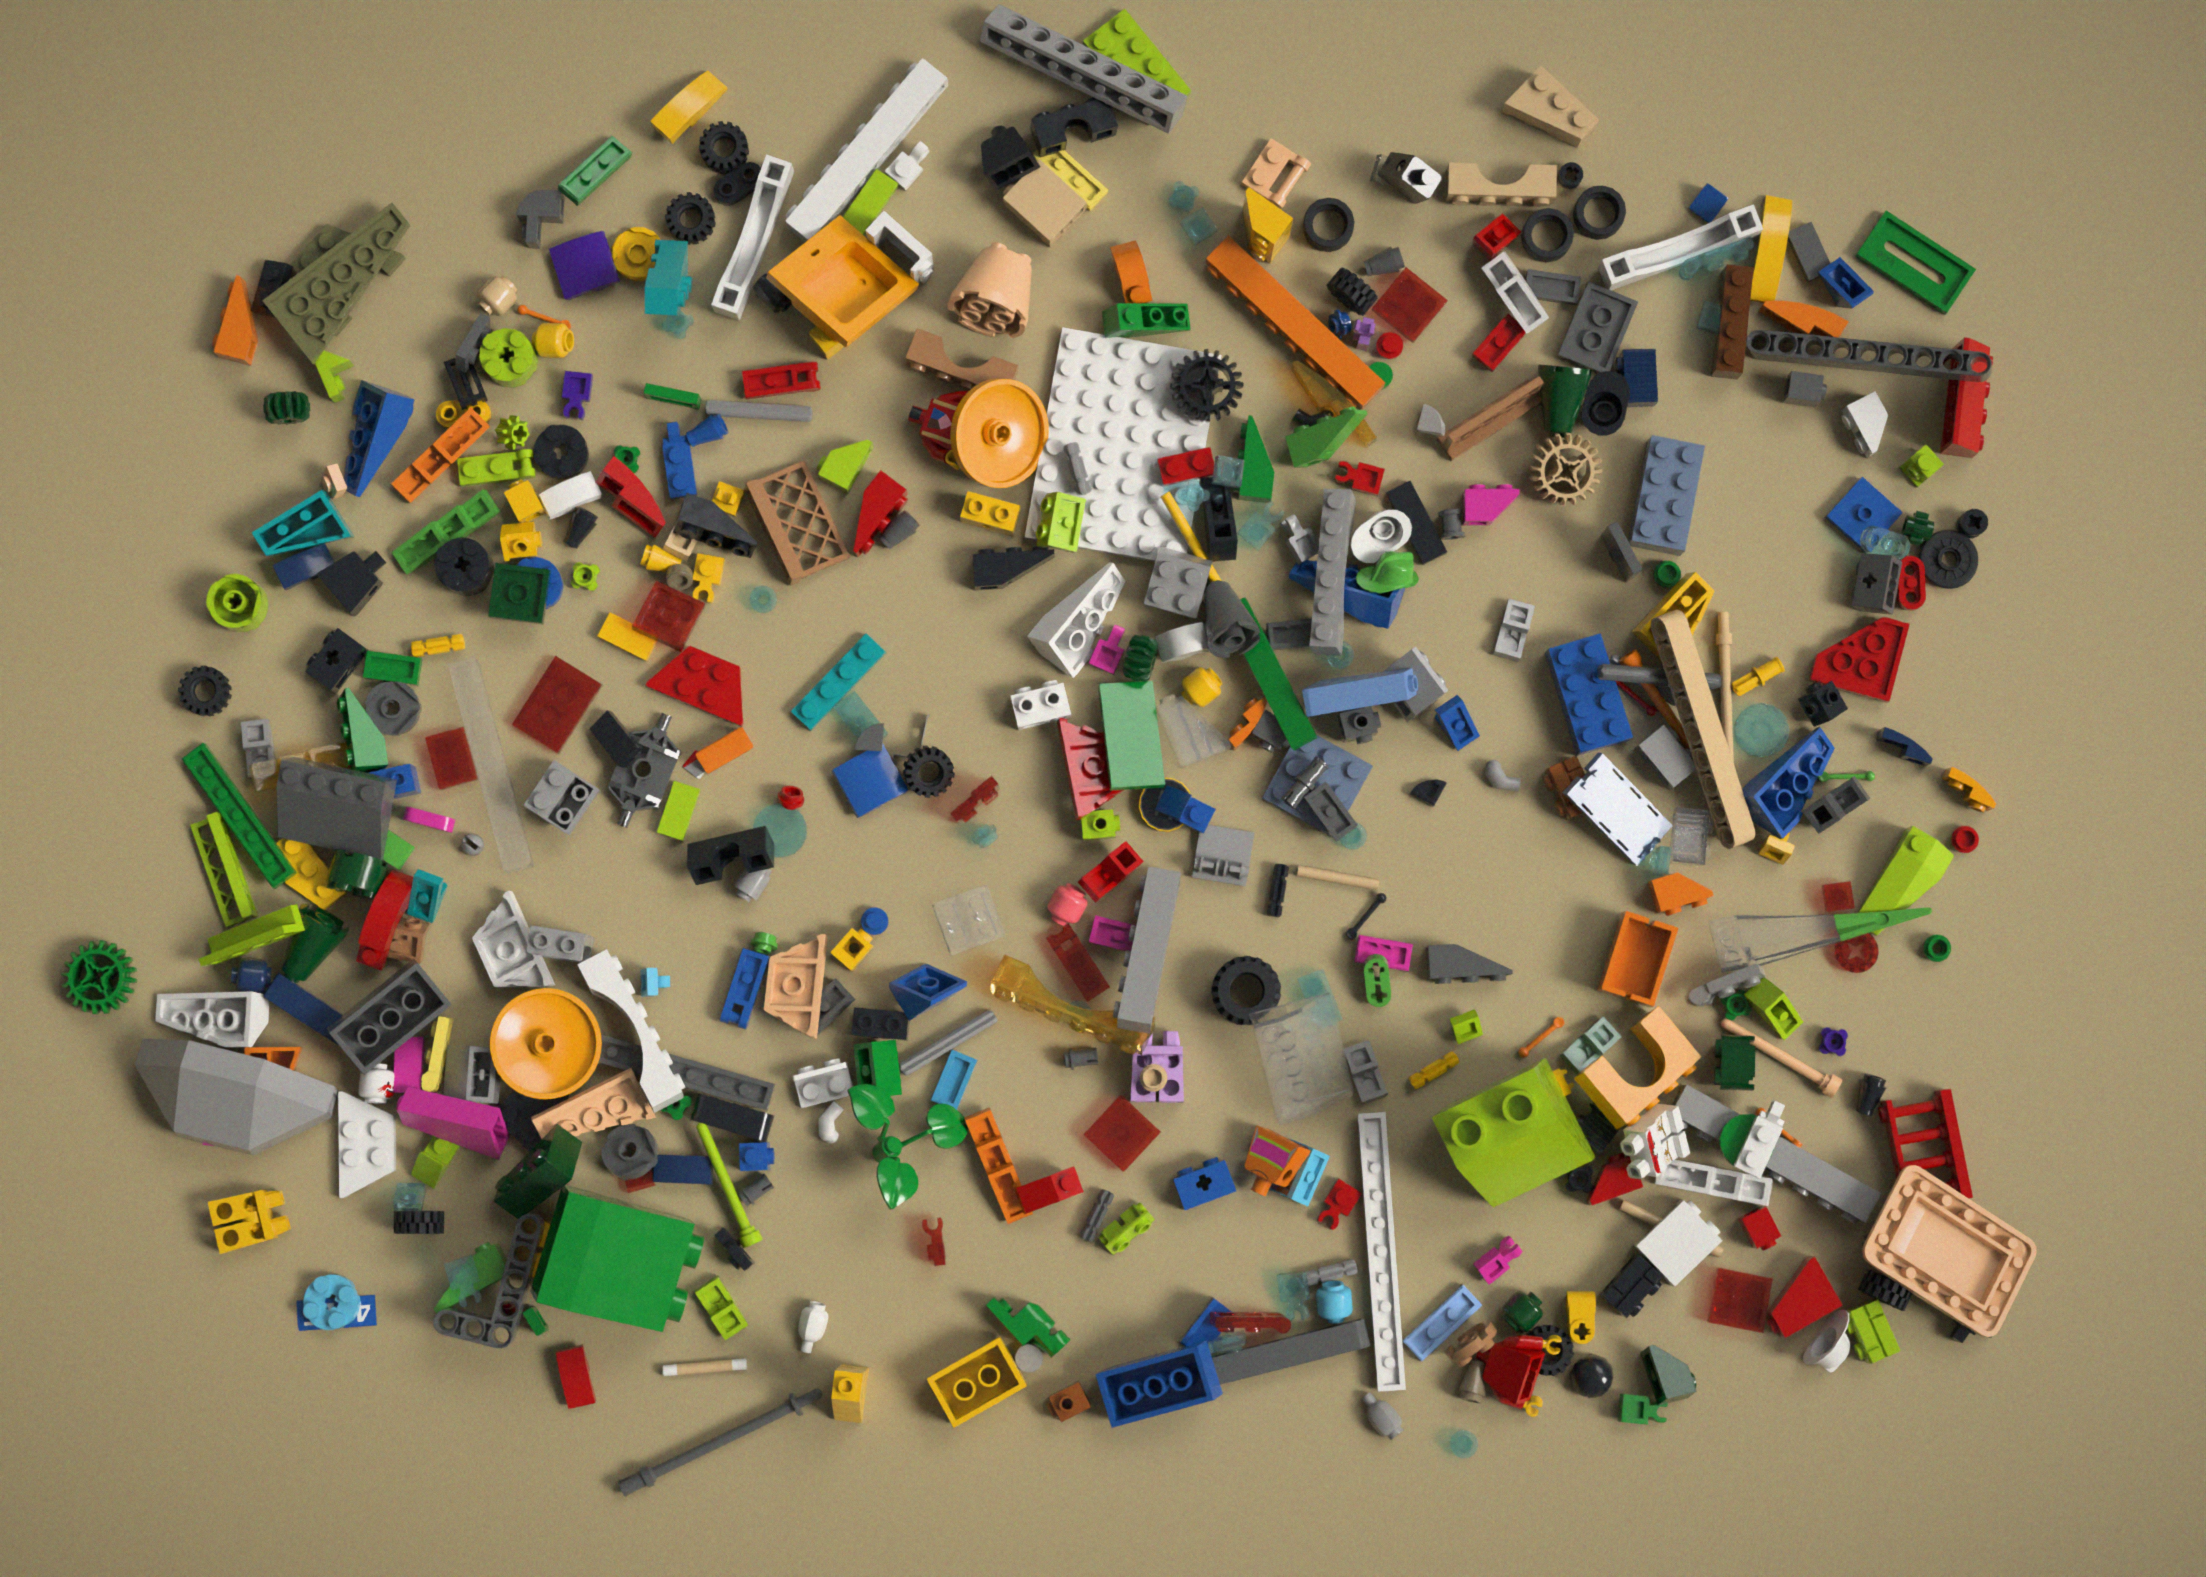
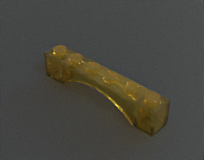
M1005 954L991 981V992L994 993L996 998L1005 1002L1011 1000L1018 1003L1022 1009L1028 1012H1034L1035 1010L1044 1014V1017L1052 1022L1058 1023L1061 1021L1066 1023L1072 1030L1078 1033H1090L1102 1043H1114L1120 1046L1121 1050L1129 1054L1138 1053L1142 1055L1155 1028L1156 1017L1154 1016L1151 1031L1148 1034L1117 1028V1018L1113 1017L1114 1010H1087L1070 1005L1047 990L1035 976L1029 964Z

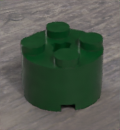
M335 849L326 882H328L327 888L338 892H351L353 890L352 895L355 897L374 899L384 882L389 863L356 852L347 855L345 854L346 850Z
M1721 1035L1720 1039H1716L1714 1057L1720 1058V1067H1715L1714 1085H1720V1090L1754 1091L1755 1084H1749V1080L1753 1081V1077H1755V1046H1750V1042L1755 1041V1036Z

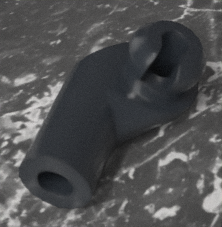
M1299 408L1292 420L1301 426L1309 425L1311 427L1317 424V419L1325 416H1332L1334 418V414L1330 410L1325 409L1321 413L1311 416Z

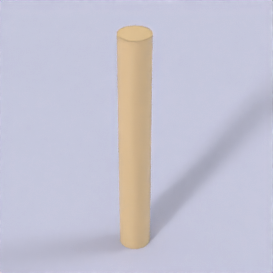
M1298 865L1297 876L1378 890L1379 879Z

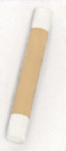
M743 1358L663 1365V1375L674 1376L746 1370L747 1360Z

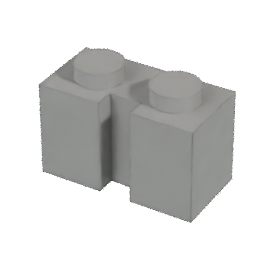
M1663 725L1635 747V749L1646 763L1650 764L1656 771V775L1666 787L1671 790L1696 770L1690 749L1686 748L1684 750L1678 743L1680 738L1671 727L1666 728Z

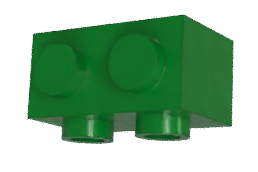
M896 1040L853 1045L858 1085L878 1086L884 1089L890 1096L902 1095Z

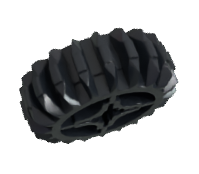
M1204 349L1203 357L1199 356L1198 351H1193L1194 360L1192 361L1187 355L1184 356L1183 360L1187 366L1177 363L1176 369L1180 373L1175 372L1171 376L1173 380L1178 381L1170 384L1171 390L1178 391L1172 394V399H1182L1177 404V408L1180 410L1187 406L1185 416H1190L1193 411L1196 413L1195 421H1199L1200 414L1205 415L1206 423L1210 422V415L1214 414L1216 421L1221 420L1220 411L1224 415L1229 416L1230 409L1228 406L1235 409L1238 406V403L1233 398H1242V393L1236 389L1243 388L1244 383L1235 381L1242 377L1241 371L1232 373L1237 367L1236 362L1227 365L1229 356L1225 355L1222 360L1218 359V350H1215L1213 357L1209 356L1208 349ZM1202 366V375L1198 379H1191V382H1185L1186 377L1191 371ZM1211 366L1223 372L1228 381L1214 377L1211 372ZM1206 374L1209 384L1214 386V388H1210L1208 398L1206 397L1204 386H1200V384L1203 385ZM1185 390L1199 394L1202 397L1203 405L1191 400ZM1229 390L1227 396L1221 402L1211 405L1212 396L1215 393Z

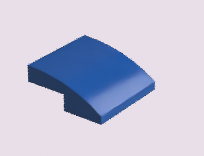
M884 744L882 751L867 750L831 771L857 818L880 808L883 804L909 791Z

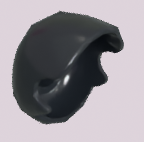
M1590 1354L1582 1357L1574 1364L1570 1372L1571 1385L1583 1397L1596 1398L1601 1396L1612 1385L1614 1379L1613 1368L1606 1358L1599 1355Z

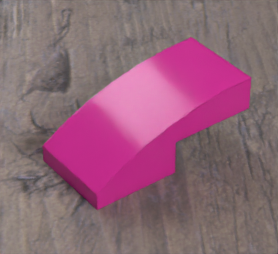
M411 1037L395 1050L394 1093H405L407 1087L422 1090L421 1079L423 1064H425L424 1037Z

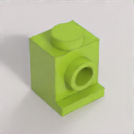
M1925 444L1899 468L1918 487L1944 464Z
M1113 809L1093 811L1081 819L1083 841L1116 838L1115 832L1121 831L1119 815H1114ZM1099 819L1105 820V828H1097L1095 825L1096 821Z

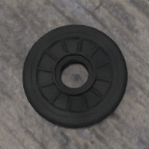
M1943 530L1932 534L1930 541L1923 543L1920 549L1919 559L1924 564L1925 577L1935 586L1945 589L1958 588L1968 583L1976 573L1978 567L1977 549L1966 535L1958 531ZM1945 552H1950L1955 556L1956 562L1954 566L1948 567L1943 564L1942 555Z

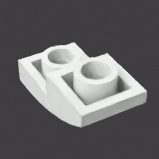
M591 471L547 489L539 494L538 498L550 520L573 512L576 506L600 499L602 493L595 483Z

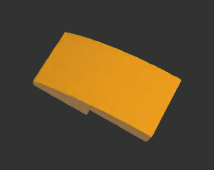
M1954 767L1945 770L1942 779L1948 781V786L1957 791L1963 792L1964 789L1967 790L1963 800L1969 803L1971 809L1984 813L1985 810L1989 811L1995 808V801L1977 781Z

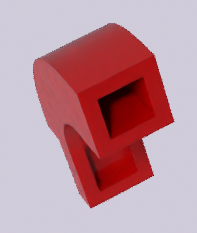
M392 870L382 883L372 902L358 940L360 947L356 962L380 971L385 967L395 930L409 905L413 883L412 876Z

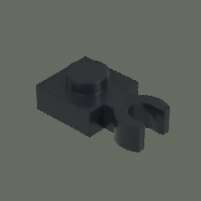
M722 1228L714 1235L730 1254L727 1259L737 1270L742 1268L746 1271L755 1264L753 1259L725 1228Z

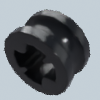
M1574 162L1564 164L1558 174L1559 183L1566 189L1576 188L1583 179L1582 167ZM1566 170H1570V173L1572 171L1577 173L1574 178L1575 181L1571 182V178L1569 181L1565 179Z

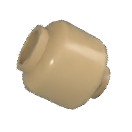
M492 276L478 289L477 297L480 302L477 305L488 316L491 313L496 316H502L516 303L517 289L506 277Z

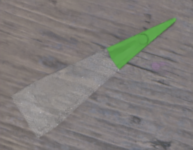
M1932 908L1833 915H1733L1709 920V928L1721 973L1743 969L1753 964L1763 966L1930 914Z

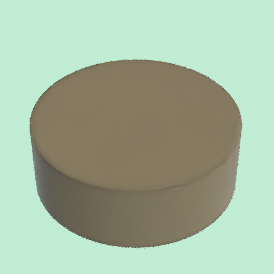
M683 564L670 566L665 572L667 586L673 590L689 588L693 583L692 570Z

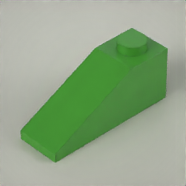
M487 1242L474 1249L476 1254L468 1259L434 1307L436 1314L502 1279L507 1258L499 1243L491 1246L490 1242Z

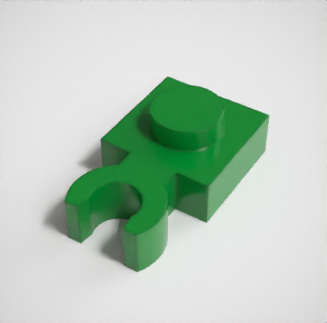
M1620 1394L1618 1422L1648 1425L1649 1417L1654 1422L1664 1423L1667 1421V1418L1659 1417L1657 1409L1659 1407H1668V1404L1657 1406L1655 1401L1649 1405L1650 1397Z

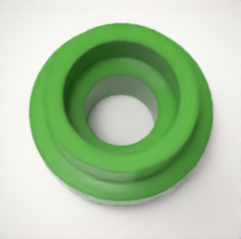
M764 932L755 933L754 938L750 942V945L755 947L754 950L761 954H770L771 951H776L778 947L776 943L777 938L772 934Z

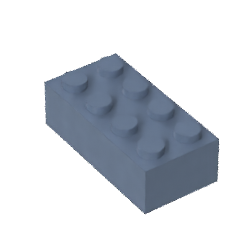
M1651 435L1647 440L1628 537L1630 546L1681 556L1685 552L1705 445Z

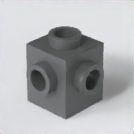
M1372 706L1350 709L1338 715L1344 743L1356 740L1357 744L1373 741L1372 736L1377 735V728L1381 727L1378 712H1373ZM1356 721H1362L1365 726H1358Z

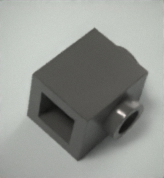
M1791 371L1786 377L1783 403L1816 407L1826 396L1827 384H1823L1824 375Z
M1265 710L1251 736L1260 741L1258 745L1271 753L1274 750L1279 752L1282 746L1288 748L1290 744L1275 715Z

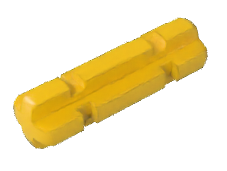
M462 634L451 635L452 638L444 636L426 639V642L422 640L413 641L411 643L413 657L425 656L424 653L434 655L450 652V649H453V651L465 649L464 637Z
M1451 1051L1444 1055L1443 1059L1439 1058L1421 1069L1420 1073L1416 1072L1408 1078L1414 1089H1419L1425 1085L1426 1081L1434 1080L1447 1072L1448 1068L1452 1069L1458 1065L1460 1061L1457 1055Z

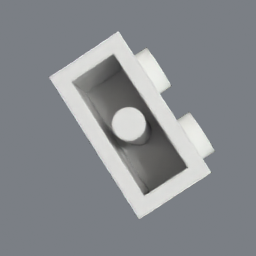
M1057 680L1042 683V688L1031 691V687H1024L1015 690V695H1011V701L1018 730L1055 722L1059 718H1071L1064 683L1058 684Z

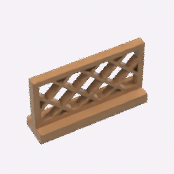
M1540 376L1531 382L1527 379L1446 431L1444 436L1437 437L1438 442L1450 460L1453 461L1540 405L1541 398L1538 392L1544 383Z
M804 460L759 480L754 479L745 484L744 490L789 586L850 558ZM800 469L806 478L803 488L788 482L790 474ZM786 476L785 481L779 479L781 477ZM773 481L783 486L779 497L776 498L768 495L763 485ZM807 483H808V485H809L811 491L808 490V489H805L806 486H807ZM785 487L801 492L796 505L781 499ZM803 494L815 497L817 505L814 512L799 506ZM771 501L776 502L775 507H773ZM779 504L794 509L790 522L778 518L776 511ZM818 508H820L823 515L817 513ZM797 511L812 516L808 529L793 524ZM815 518L826 521L829 527L826 536L811 531ZM782 525L788 527L787 530H786V533H785L784 528H783ZM790 528L805 533L801 546L790 543L787 537ZM830 531H831V533H832L834 539L828 537L829 534H830ZM808 535L824 540L819 553L804 548ZM826 542L837 545L842 555L835 558L822 555ZM793 549L799 551L798 556H796ZM802 552L817 558L814 567L803 571L799 562ZM820 559L825 561L818 565Z

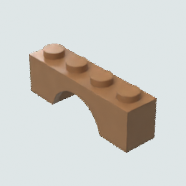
M919 328L916 329L906 355V362L910 364V369L923 374L925 370L935 374L936 379L946 383H950V380L961 383L960 387L967 391H970L979 383L990 379L1016 380L1019 372L1018 365L992 356L985 364L979 367H960L946 356L942 337Z

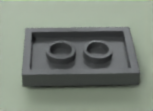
M1588 281L1557 357L1585 369H1592L1597 374L1610 371L1638 301Z

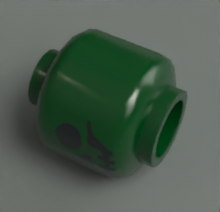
M1517 1291L1503 1305L1504 1315L1502 1318L1517 1333L1520 1330L1528 1332L1543 1317V1311L1539 1307L1542 1301L1531 1291L1528 1294Z

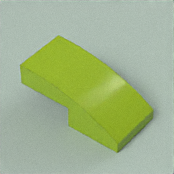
M718 1275L695 1290L696 1296L709 1313L710 1319L724 1340H727L748 1326L745 1317Z

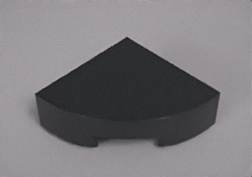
M1438 779L1423 781L1413 788L1410 795L1434 807L1447 782Z

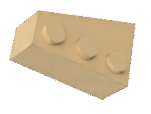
M1542 66L1504 103L1501 113L1512 115L1524 121L1525 124L1546 131L1547 134L1577 148L1596 129L1600 121Z

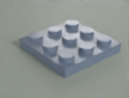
M1317 735V739L1294 751L1290 746L1262 799L1331 836L1304 799L1300 801L1296 809H1292L1291 805L1289 807L1281 800L1282 796L1296 782L1295 777L1298 774H1302L1316 756L1319 760H1323L1329 768L1314 784V790L1324 782H1327L1347 811H1349L1373 765Z

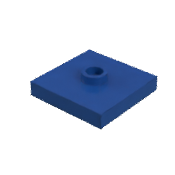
M1862 476L1825 518L1864 553H1867L1903 512Z

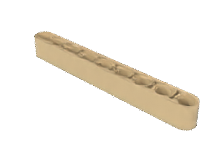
M1674 610L1653 618L1651 630L1718 838L1726 849H1732L1753 840L1755 828L1687 618L1682 611Z

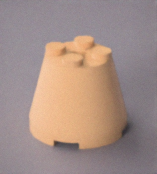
M997 242L992 243L991 247L984 248L952 291L947 305L948 310L954 311L959 316V323L980 334L995 337L996 333L1009 334L1011 338L1021 336L1025 331L1029 316L1031 258L1026 254H1017L1010 251L1005 245Z

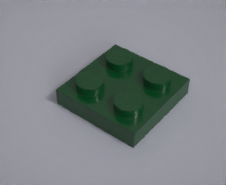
M495 563L488 617L544 625L551 571L549 569Z

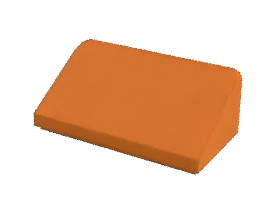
M739 727L696 752L695 755L708 774L751 750L753 744L743 727Z

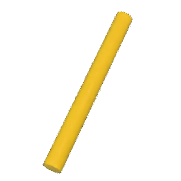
M1170 491L1161 495L1160 498L1194 556L1209 560ZM1211 565L1208 576L1210 583L1216 580L1222 581L1213 565Z

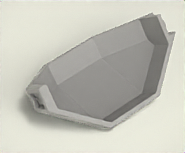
M143 1038L135 1062L141 1077L178 1137L249 1155H256L331 1119L339 1092L335 1086L265 1059L189 1040Z

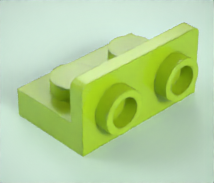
M1061 492L1047 493L1040 506L1042 516L1036 530L1037 547H1051L1071 553L1077 552L1086 499Z

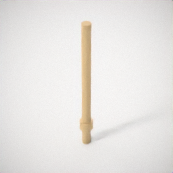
M1718 612L1716 645L1719 646V668L1722 683L1720 687L1721 725L1734 763L1730 668L1732 633H1729V612Z

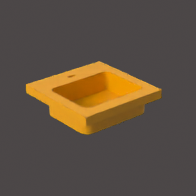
M841 215L768 271L766 277L767 280L791 300L792 305L830 339L841 343L845 348L913 294L919 286L917 281Z

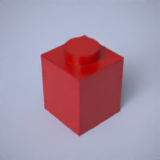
M1760 1206L1737 1218L1752 1248H1761L1762 1251L1775 1246L1777 1244L1776 1239L1781 1237L1766 1206Z

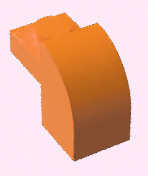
M1136 240L1110 247L1124 302L1147 303L1153 301L1146 267Z

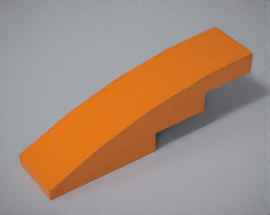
M470 407L390 485L410 504L490 426Z
M990 1107L965 1117L966 1124L1007 1224L1032 1215L1033 1212L1024 1214L1014 1188L1020 1187L1022 1184Z

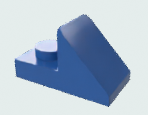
M1458 695L1435 709L1437 723L1457 751L1480 736L1463 700Z
M1168 785L1155 808L1156 811L1204 834L1216 810L1193 798L1191 794Z

